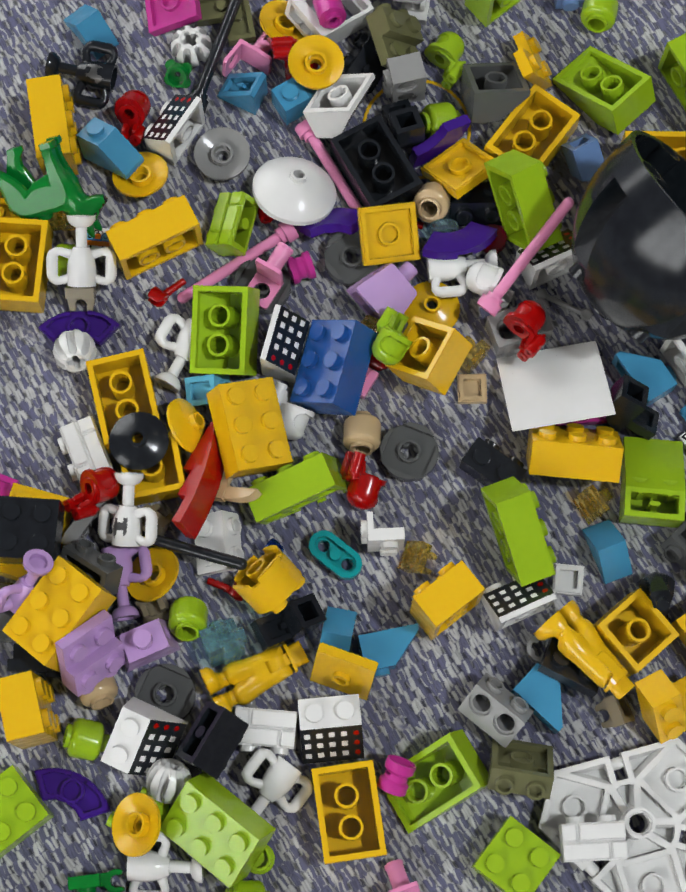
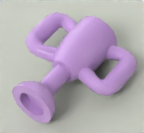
M109 546L101 549L100 553L114 555L116 563L123 567L118 593L116 594L118 608L112 613L113 622L139 618L141 616L140 612L134 606H130L127 587L130 586V582H144L152 576L153 568L149 549L144 546ZM136 553L139 556L140 574L133 573L132 556Z
M31 549L25 553L23 566L27 574L18 578L13 585L0 588V613L10 610L15 614L39 580L51 571L54 561L48 552L41 549Z

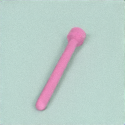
M306 119L300 122L295 127L299 138L306 143H310L349 208H361V204L320 138L315 137Z
M566 197L563 199L492 292L489 291L486 295L483 293L476 302L482 309L493 317L497 315L502 308L500 306L503 302L502 297L574 206L573 198Z
M281 222L278 224V228L274 230V234L247 250L245 256H237L193 285L213 286L237 271L244 262L256 259L275 247L278 242L292 243L299 238V234L293 225ZM193 285L178 294V302L184 304L193 299Z

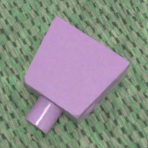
M405 261L398 269L392 263L385 264L350 286L346 291L376 325L387 306L404 314L417 295V291L409 282L418 274V271L408 261Z
M159 618L118 636V639L123 642L126 659L124 665L127 672L181 650L176 637L169 631L168 621Z

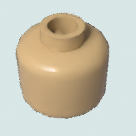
M438 182L425 183L413 199L416 206V216L427 223L441 221L450 209L451 195Z
M357 411L355 416H349L345 419L343 424V444L345 448L353 453L354 451L364 453L366 456L379 448L381 443V423L377 417L367 411Z
M114 676L104 678L94 687L91 693L80 695L79 699L82 705L93 710H102L113 704L114 698L118 694V686Z

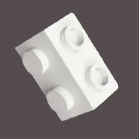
M224 510L209 513L195 539V545L244 558L241 546L240 532L242 527L239 515ZM196 558L197 575L208 576L227 571L238 572V569Z
M368 511L366 513V520H361V544H367V552H380V556L397 555L398 551L403 550L404 527L374 529L373 511Z

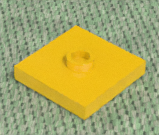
M462 138L421 167V172L431 182L440 183L450 195L458 200L488 178L484 163L494 159V157L465 138Z
M414 201L357 208L363 266L421 259Z
M320 642L310 681L349 695L359 694V698L367 701L379 663Z

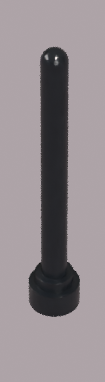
M230 0L196 90H192V93L188 94L202 99L204 113L209 103L207 101L208 95H206L242 0Z
M142 530V536L145 537V531ZM157 535V539L152 545L238 570H244L247 567V561L244 558Z

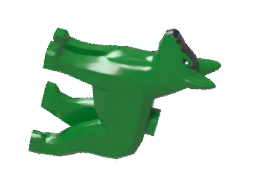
M60 135L49 137L46 139L47 142L38 145L47 174L37 181L23 165L21 157L24 151L23 146L19 145L6 151L7 173L0 171V192L11 212L20 218L37 217L39 220H48L54 217L53 213L63 211L67 215H95L96 220L92 226L87 227V233L94 238V228L102 231L98 218L108 198L104 194L90 196L84 192L78 177L74 174L62 154L60 146L62 139Z

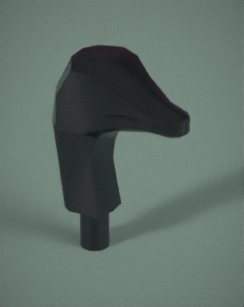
M652 572L643 576L637 582L638 587L649 597L653 607L657 608L668 620L670 604L674 596V578L661 572Z

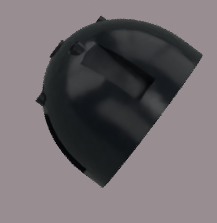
M635 130L604 160L585 188L573 223L571 250L574 264L569 268V272L579 281L592 308L602 318L630 332L639 343H643L647 338L659 340L686 339V159L656 137L646 132Z

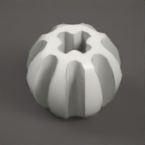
M185 25L184 30H177L173 34V42L170 45L171 52L176 57L178 63L188 62L191 63L192 67L199 66V61L206 62L212 49L211 38L209 35H206V31L200 26L192 28L191 25Z
M79 329L62 332L54 342V359L63 370H68L71 373L87 370L86 361L96 358L97 349L93 338L88 333L82 332Z
M172 758L159 759L152 764L146 774V789L154 800L165 804H172L177 799L185 783L192 779L189 768L183 762Z

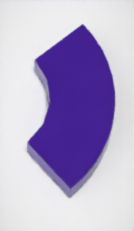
M467 114L442 123L435 134L412 148L408 160L414 169L437 157L463 136L471 124Z
M333 208L331 213L318 223L306 226H293L297 231L310 238L335 232L352 235L359 231L357 209Z
M471 221L466 227L458 231L446 233L433 231L422 249V256L438 260L458 259V255H465L471 252L476 254L487 248L496 239L497 229Z
M68 311L48 319L38 329L53 343L62 332L79 329L82 332L88 333L93 338L95 344L101 347L120 328V324L112 318L95 311Z
M46 768L34 771L42 801L59 800L66 802L76 811L81 821L111 812L109 803L101 790L83 775L61 768Z

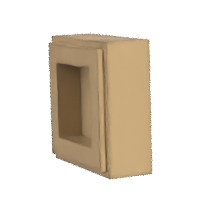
M457 374L458 404H487L486 374Z

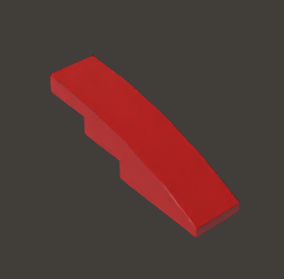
M210 422L183 467L188 477L177 494L182 499V503L171 520L185 537L190 539H196L219 490L224 472L213 422Z

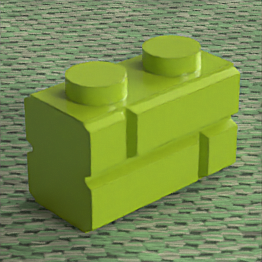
M243 191L220 193L217 204L214 207L210 229L206 234L205 246L221 256H245L259 208L254 198Z

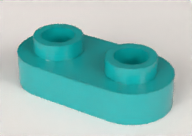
M321 530L312 535L309 541V551L314 559L343 580H352L360 574L362 559L355 550L330 531ZM326 542L330 548L328 551L322 552L318 549L319 544ZM348 560L352 562L353 567L350 570H344L341 566L342 562Z

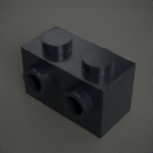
M480 437L476 439L467 451L459 466L461 470L484 486L512 476L522 482L527 472L523 468L524 464L514 456H509L508 458L499 451L500 448L496 443L489 439L482 440Z
M207 700L175 755L200 772L218 780L237 745L241 742L249 724L226 708Z

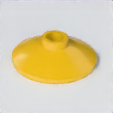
M273 0L266 3L260 11L259 22L263 31L270 38L292 36L298 41L304 37L284 14L288 1Z
M309 35L299 39L292 46L288 55V68L294 80L303 87L313 90L325 89L335 84L341 77L344 69V56L340 47L333 40L321 35ZM312 63H317L320 65V68L318 70L312 69L310 65Z
M139 152L143 156L144 162L127 180L112 173L115 188L121 194L128 197H145L157 192L166 183L169 174L167 163L161 156L152 152Z
M428 281L414 286L417 295L404 312V315L409 317L407 323L409 324L411 318L416 316L453 327L460 314L458 297L440 298L435 296L431 291V283ZM440 282V287L447 286ZM429 301L436 302L437 307L434 309H430L427 306V303Z
M177 398L172 400L167 406L168 426L177 443L184 450L192 453L206 431L205 420L191 403Z
M159 547L149 548L153 568L152 576L144 582H130V586L127 589L133 598L140 602H152L164 596L172 588L179 572V561L173 551ZM139 556L133 562V573H141Z
M132 793L126 796L117 806L112 820V836L118 850L129 857H140L149 852L158 839L161 828V815L155 800L145 793Z

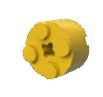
M270 545L262 549L265 554L257 558L253 555L249 558L246 569L238 570L233 579L237 583V585H232L233 589L257 614H265L270 611L274 614L281 612L287 606L288 601L286 599L294 591L300 589L306 581L301 571L277 545Z

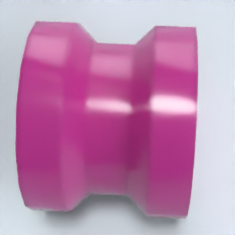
M308 251L302 252L296 258L289 257L286 264L294 285L299 284L305 278H316L315 268Z

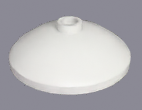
M279 157L269 160L259 167L252 182V194L260 209L271 218L289 225L306 226L318 223L331 213L336 202V187L331 177L320 166L303 158Z

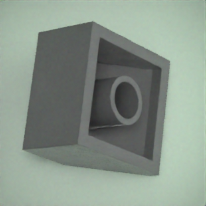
M517 62L463 64L460 95L471 123L487 124L489 122H499L530 96V88L526 79L523 78Z

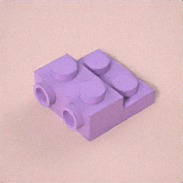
M104 609L55 642L62 684L77 697L91 693L100 681L106 677L115 676L118 670L126 663L123 642L115 637L112 615Z

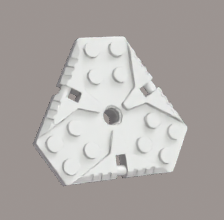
M679 738L670 739L662 744L657 742L619 753V757L612 759L606 756L554 771L550 800L544 799L537 828L559 850L558 824H565V817L584 816L585 822H597L598 815L615 814L616 821L624 820L628 859L607 860L601 869L593 861L572 862L580 871L585 870L592 877L590 881L601 892H686V844L679 842L681 831L686 832V745ZM623 769L626 779L617 781L614 771ZM633 815H639L644 820V829L640 833L634 832L629 825L630 818Z

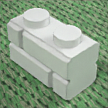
M93 416L85 417L59 428L62 437L58 438L57 441L63 455L69 454L72 464L67 465L73 482L77 480L80 482L82 472L87 469L96 470L101 467L113 469Z
M236 706L235 715L249 724L241 742L238 744L240 745L239 751L255 752L258 750V747H267L274 754L288 755L289 749L296 750L298 712Z
M615 814L598 815L597 822H585L584 816L565 817L566 823L558 824L561 863L628 859L624 820L616 821Z

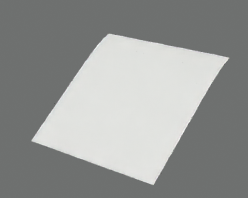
M596 341L539 350L533 358H529L526 362L521 361L517 354L496 358L512 432L616 414Z

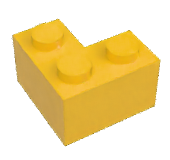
M660 669L635 682L642 718L661 744L670 739L678 738L686 731V676L672 683L664 671Z

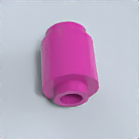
M341 0L312 1L322 27L328 29L337 28L345 21L347 14Z

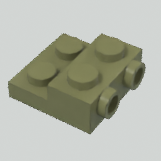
M384 3L377 6L374 12L366 16L382 67H386L388 58L418 52L416 46L424 41L420 31L421 24L415 16L409 15L407 9L394 10L391 4Z
M492 738L488 789L495 790L501 795L514 793L525 795L532 800H540L542 798L550 800L554 781L553 746L512 740L504 748Z

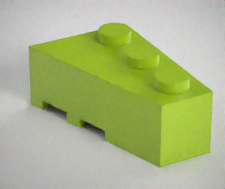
M314 451L305 455L303 461L296 465L287 464L277 469L278 474L269 478L263 476L251 482L252 486L249 488H256L262 494L255 501L248 502L256 523L266 525L301 511L300 508L317 501L319 504L327 501L325 496L338 490H343V493H347L349 482L346 479H342L339 459L323 452Z

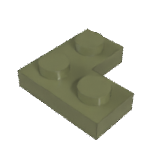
M200 0L202 20L196 21L197 26L222 23L230 0ZM242 0L228 36L229 47L235 46L240 39L248 43L256 42L249 0Z

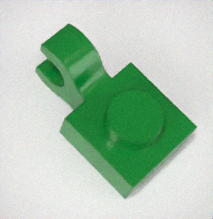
M113 869L107 873L67 877L68 890L96 892V887H105L109 892H124L125 887L116 888L112 884L113 877L122 875L124 872L121 869Z

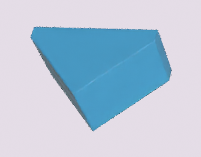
M84 4L64 19L66 25L84 45L92 40L110 43L115 47L119 45V42L98 9ZM91 51V54L97 60L105 55L103 53Z
M264 72L229 74L217 97L256 115L268 93L267 76Z
M610 519L582 529L605 585L633 574L626 540Z
M328 606L326 612L327 620L323 624L320 642L350 652L357 612Z

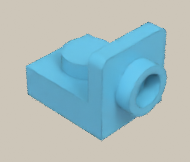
M209 374L184 378L186 401L194 407L209 405L206 394L218 384L231 383L229 375Z

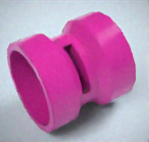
M390 754L387 756L384 764L387 770L379 776L377 786L389 794L404 797L409 788L408 778L414 775L416 765L406 758Z

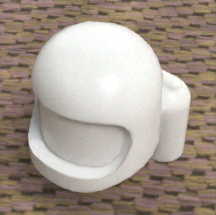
M476 262L467 272L466 285L470 291L480 296L483 293L486 295L489 291L492 292L502 280L504 269L487 262ZM509 289L502 297L503 302L500 305L502 307L500 312L508 309L515 291Z
M277 381L275 389L287 439H301L305 434L304 431L309 419H314L315 413L290 402L292 388Z

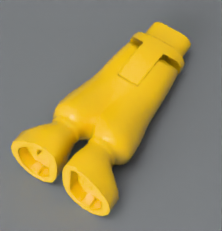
M574 600L568 602L560 611L552 615L534 633V636L540 641L551 637L557 638L558 650L597 686L603 688L607 685L604 692L610 691L618 700L635 687L626 676L629 672L605 645L594 625L588 619L581 616L579 605Z
M298 640L288 646L284 643L281 647L277 646L256 655L227 663L220 673H216L209 667L200 669L199 673L210 696L224 687L234 686L232 690L212 697L213 703L233 712L235 705L249 704L268 689L287 679L293 673L298 672V667L308 663L309 660Z

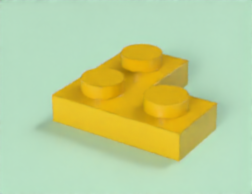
M523 31L514 35L513 38L518 51L514 52L513 55L523 78L533 85L537 84L544 90L553 86L549 78L552 72L546 61L541 60L539 55L541 47L534 36L530 37Z

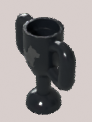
M95 40L88 41L83 46L82 63L78 65L61 62V58L57 53L50 52L46 61L45 76L57 75L59 73L76 76L78 83L73 92L75 102L84 107L104 108L109 101V92H113L117 79L118 67L115 65L118 58L117 48L110 43ZM93 51L110 56L106 62L92 61L90 52ZM86 86L100 90L101 98L82 95V92Z

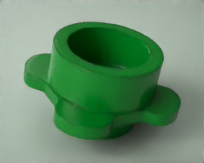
M173 59L167 60L165 63L167 71L164 82L173 88H188L191 84L189 74L192 71V65L188 62L178 63Z

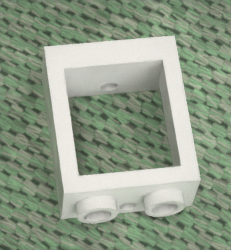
M288 0L284 14L304 37L321 35L338 43L368 26L366 16L374 11V7L370 0H341L353 16L345 20L339 27L331 29L320 25L317 14L311 9L313 0Z

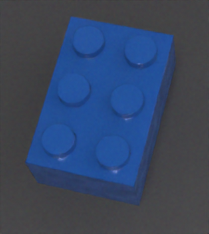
M312 320L290 402L313 411L315 414L355 416L372 356V345L378 333L357 320Z

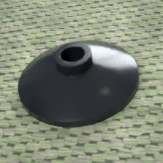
M134 412L123 416L115 423L109 436V448L114 459L123 467L135 471L147 470L156 466L166 455L169 446V435L165 425L156 416L146 412ZM134 435H143V440L140 443H134L132 441Z

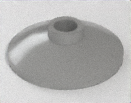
M217 127L208 130L200 136L194 148V160L198 169L205 176L219 181L230 180L239 176L248 166L250 147L246 138L240 132L228 127ZM220 154L228 156L227 160L219 161L217 158Z

